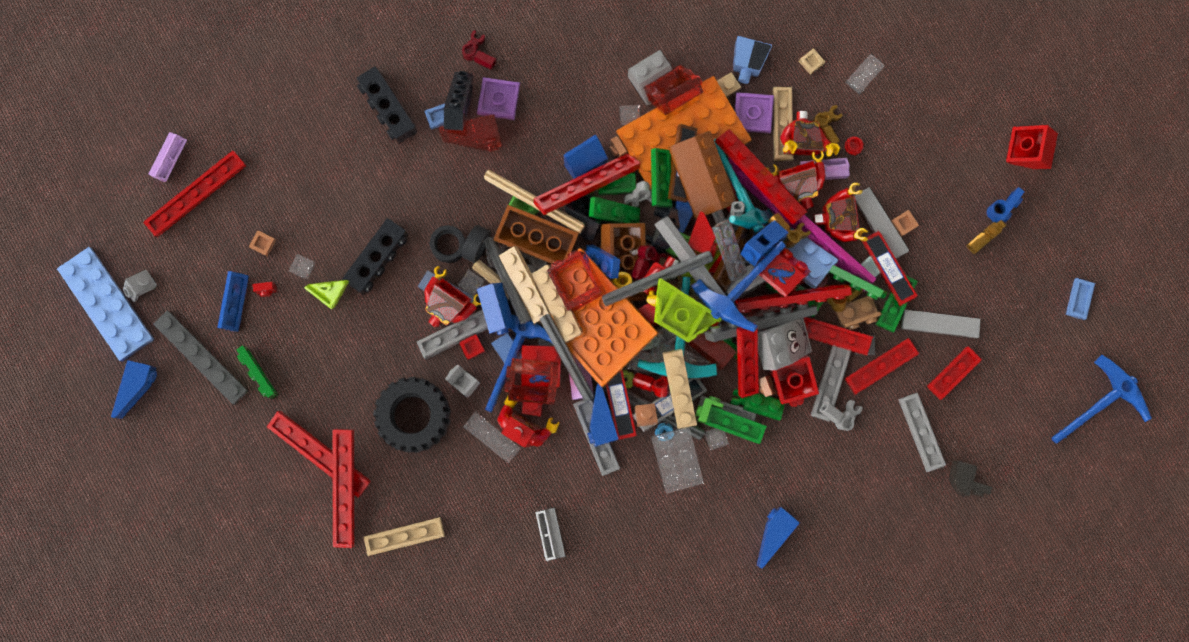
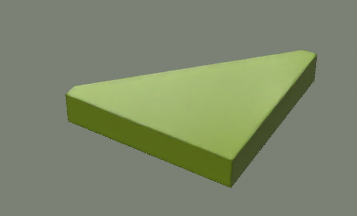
M349 281L313 283L306 285L304 289L330 309L336 307Z

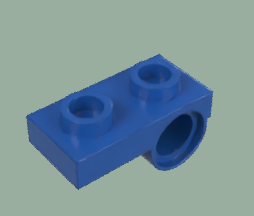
M1018 187L1012 191L1006 201H995L987 208V216L992 222L997 223L1002 220L1006 223L1013 214L1010 212L1013 207L1017 208L1022 202L1023 198L1021 196L1025 191ZM995 206L1000 208L1001 214L995 211Z

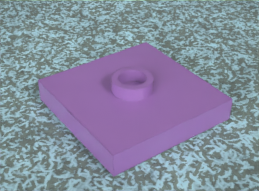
M483 77L477 115L515 120L520 83Z
M736 92L735 113L747 132L771 133L774 95Z

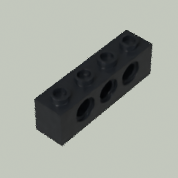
M376 66L356 77L359 82L356 86L362 95L366 93L369 99L366 101L372 110L376 109L379 113L377 118L380 123L387 125L388 130L386 132L391 140L396 139L398 144L417 133L416 127ZM375 88L380 89V91L377 94L371 93L372 90ZM385 103L390 104V106L387 109L381 108V106ZM393 119H400L399 123L391 124Z
M466 71L454 73L444 106V129L464 130L473 96V73Z
M387 218L342 280H348V285L363 296L365 293H369L374 286L373 282L377 277L380 278L385 272L384 267L386 264L392 262L396 257L397 249L400 246L403 247L407 242L408 233L406 230ZM386 239H393L390 246H384ZM375 254H381V259L378 262H373L372 260ZM363 270H370L369 276L361 277Z

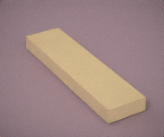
M773 87L774 161H793V155L784 154V147L780 140V135L784 128L793 122L792 87Z
M441 517L364 536L367 555L370 556L445 537Z

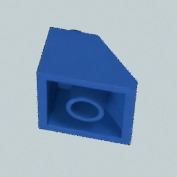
M596 135L564 154V166L573 179L608 163L606 153Z

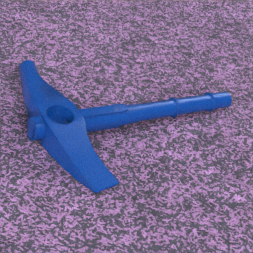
M780 241L727 296L710 290L700 279L691 287L701 301L712 311L711 315L713 318H721L728 323L755 332L758 325L745 318L736 308L734 302L749 287L753 280L766 269L770 262L779 255L786 245Z
M512 315L515 327L510 329L516 333V337L485 408L488 412L492 413L525 338L542 339L552 343L544 327L537 323L534 324L532 319L525 324H521L518 317Z
M1101 355L1094 363L1106 373L1113 390L1072 423L1060 430L1052 437V440L1057 444L1119 397L1130 403L1140 413L1144 422L1152 419L1141 391L1136 385L1138 380L1133 376H1129L1118 365Z

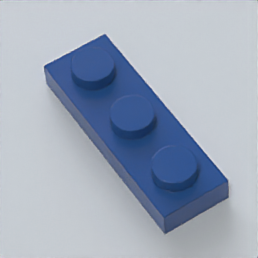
M586 245V254L604 274L610 278H618L620 259L595 245Z
M228 271L217 328L234 332L239 331L248 275Z

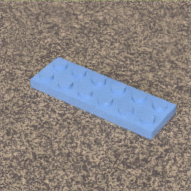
M91 247L86 248L57 268L119 361L123 362L154 340Z

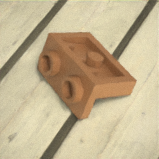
M870 296L847 303L844 311L836 312L841 327L848 328L849 330L859 328V324L866 322L867 325L874 323L882 315L880 311H877L873 298Z

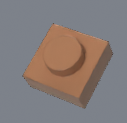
M618 136L612 138L609 148L613 156L621 157L627 154Z
M909 210L891 221L901 237L919 226Z
M257 231L249 248L268 256L276 239Z
M770 375L759 379V390L765 397L777 393Z
M655 404L635 406L637 427L656 425L658 423Z

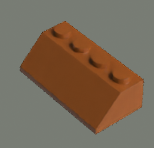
M711 131L701 133L668 147L695 219L698 218L700 211L708 215L731 206L733 202H736Z
M507 205L493 240L511 248L517 246L521 252L562 267L572 256L579 239V233Z
M645 223L601 224V249L619 258V272H626L631 276L636 260L639 259L638 249L640 246L646 245ZM622 278V279L620 280V285H625V284H624V279H625V278ZM642 291L628 297V300H647V294Z

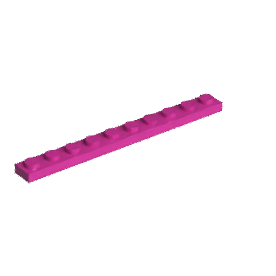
M730 157L728 158L739 182L775 214L779 212L790 227L795 229L800 223H804L802 231H811L807 238L838 259L835 266L871 284L876 280L869 271L805 215L792 225Z

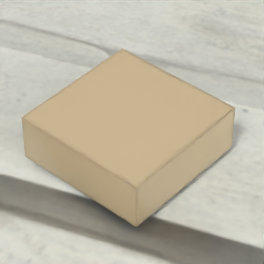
M814 48L798 61L810 75L825 64L823 58Z

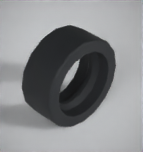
M449 225L441 226L431 235L430 249L439 261L453 263L462 258L461 252L466 239L458 228ZM444 234H453L459 240V249L452 255H444L437 248L438 239Z
M475 225L464 243L461 256L473 263L477 262L486 249L484 240L491 237V231L480 225Z

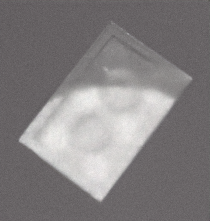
M689 427L651 436L666 494L704 483Z

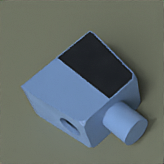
M737 36L734 49L733 71L740 73L739 82L748 84L751 76H759L772 47L771 44Z

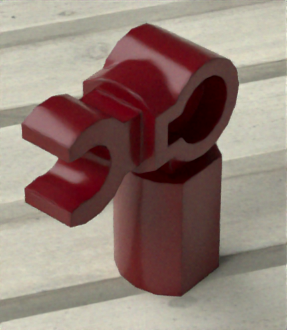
M474 30L471 33V40L462 47L463 58L466 61L474 60L475 63L492 70L497 59L485 52L478 51L479 45H482L485 41V35L482 34L481 38L476 39L477 33Z
M640 246L637 252L639 259L636 260L631 273L632 279L636 281L643 279L649 268V262L660 263V258L667 259V255L658 253L653 246Z

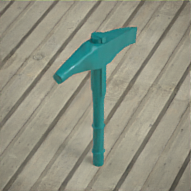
M715 143L724 169L735 189L736 196L745 206V214L740 216L731 215L729 221L735 225L746 229H754L755 232H758L764 228L763 225L768 223L773 214L769 208L766 211L754 208L725 152Z
M683 277L681 289L683 293L689 296L691 278ZM676 336L675 350L682 349L684 356L685 341ZM639 359L637 367L667 376L664 362H648ZM685 362L688 378L717 375L716 363L699 366Z

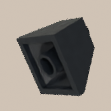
M587 194L568 203L565 211L566 214L584 223V229L579 235L592 242L600 232L601 224H604L605 220L589 217L590 198L592 196Z

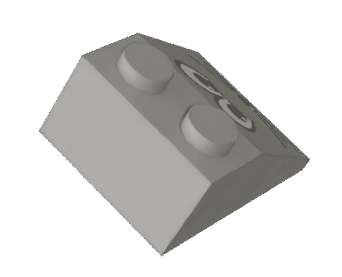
M803 318L758 330V352L763 370L781 369L812 352Z

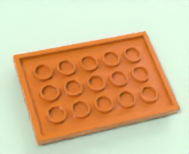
M714 76L616 130V134L630 156H634L640 162V169L638 171L643 180L650 184L651 189V149L669 150L668 147L676 142L679 124L697 128V135L711 131L713 140L730 129L744 145L751 142L750 136ZM671 156V170H672L673 159H672V156Z
M580 248L554 274L584 334L565 343L575 358L599 385L604 387L659 332L628 298L609 306L604 305L602 296L617 290L618 287L604 274L586 252Z

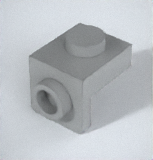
M144 270L125 279L123 291L128 298L135 302L140 295L155 289L157 284L148 271Z
M459 365L450 370L445 378L467 398L480 384Z

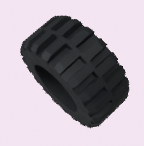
M401 378L396 383H390L389 387L386 390L383 389L380 393V399L376 400L375 405L377 407L373 413L376 419L374 424L379 431L380 437L395 449L409 453L429 450L433 445H437L443 435L445 436L447 433V427L451 421L449 419L451 414L448 406L449 402L443 392L433 383L422 378ZM408 397L421 398L430 408V421L418 433H406L395 422L394 415L398 404Z

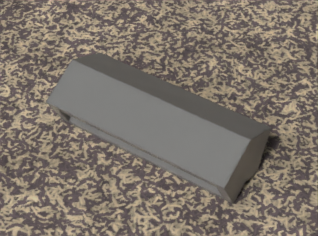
M555 508L535 512L546 561L565 557Z

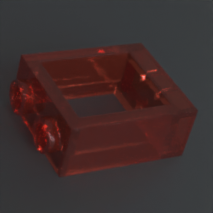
M679 65L644 86L643 89L649 103L664 115H667L703 93L701 86L703 82L699 75H695L689 68L686 69L684 66Z
M578 250L567 255L568 258L565 260H558L552 263L551 268L547 270L569 312H575L606 294L586 253ZM582 261L595 287L572 300L559 273Z
M705 333L698 334L689 343L685 341L686 344L711 364L716 363V368L720 371L736 353L723 340L717 342L706 340Z
M512 358L511 366H507L506 377L510 378V380L505 382V392L508 393V401L554 405L559 362ZM515 373L549 376L548 388L514 385Z

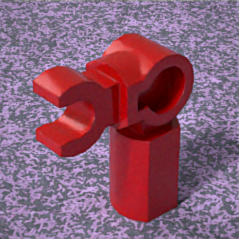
M636 373L633 377V386L649 392L654 391L657 397H666L669 393L667 376L663 375L660 379L655 380V378Z

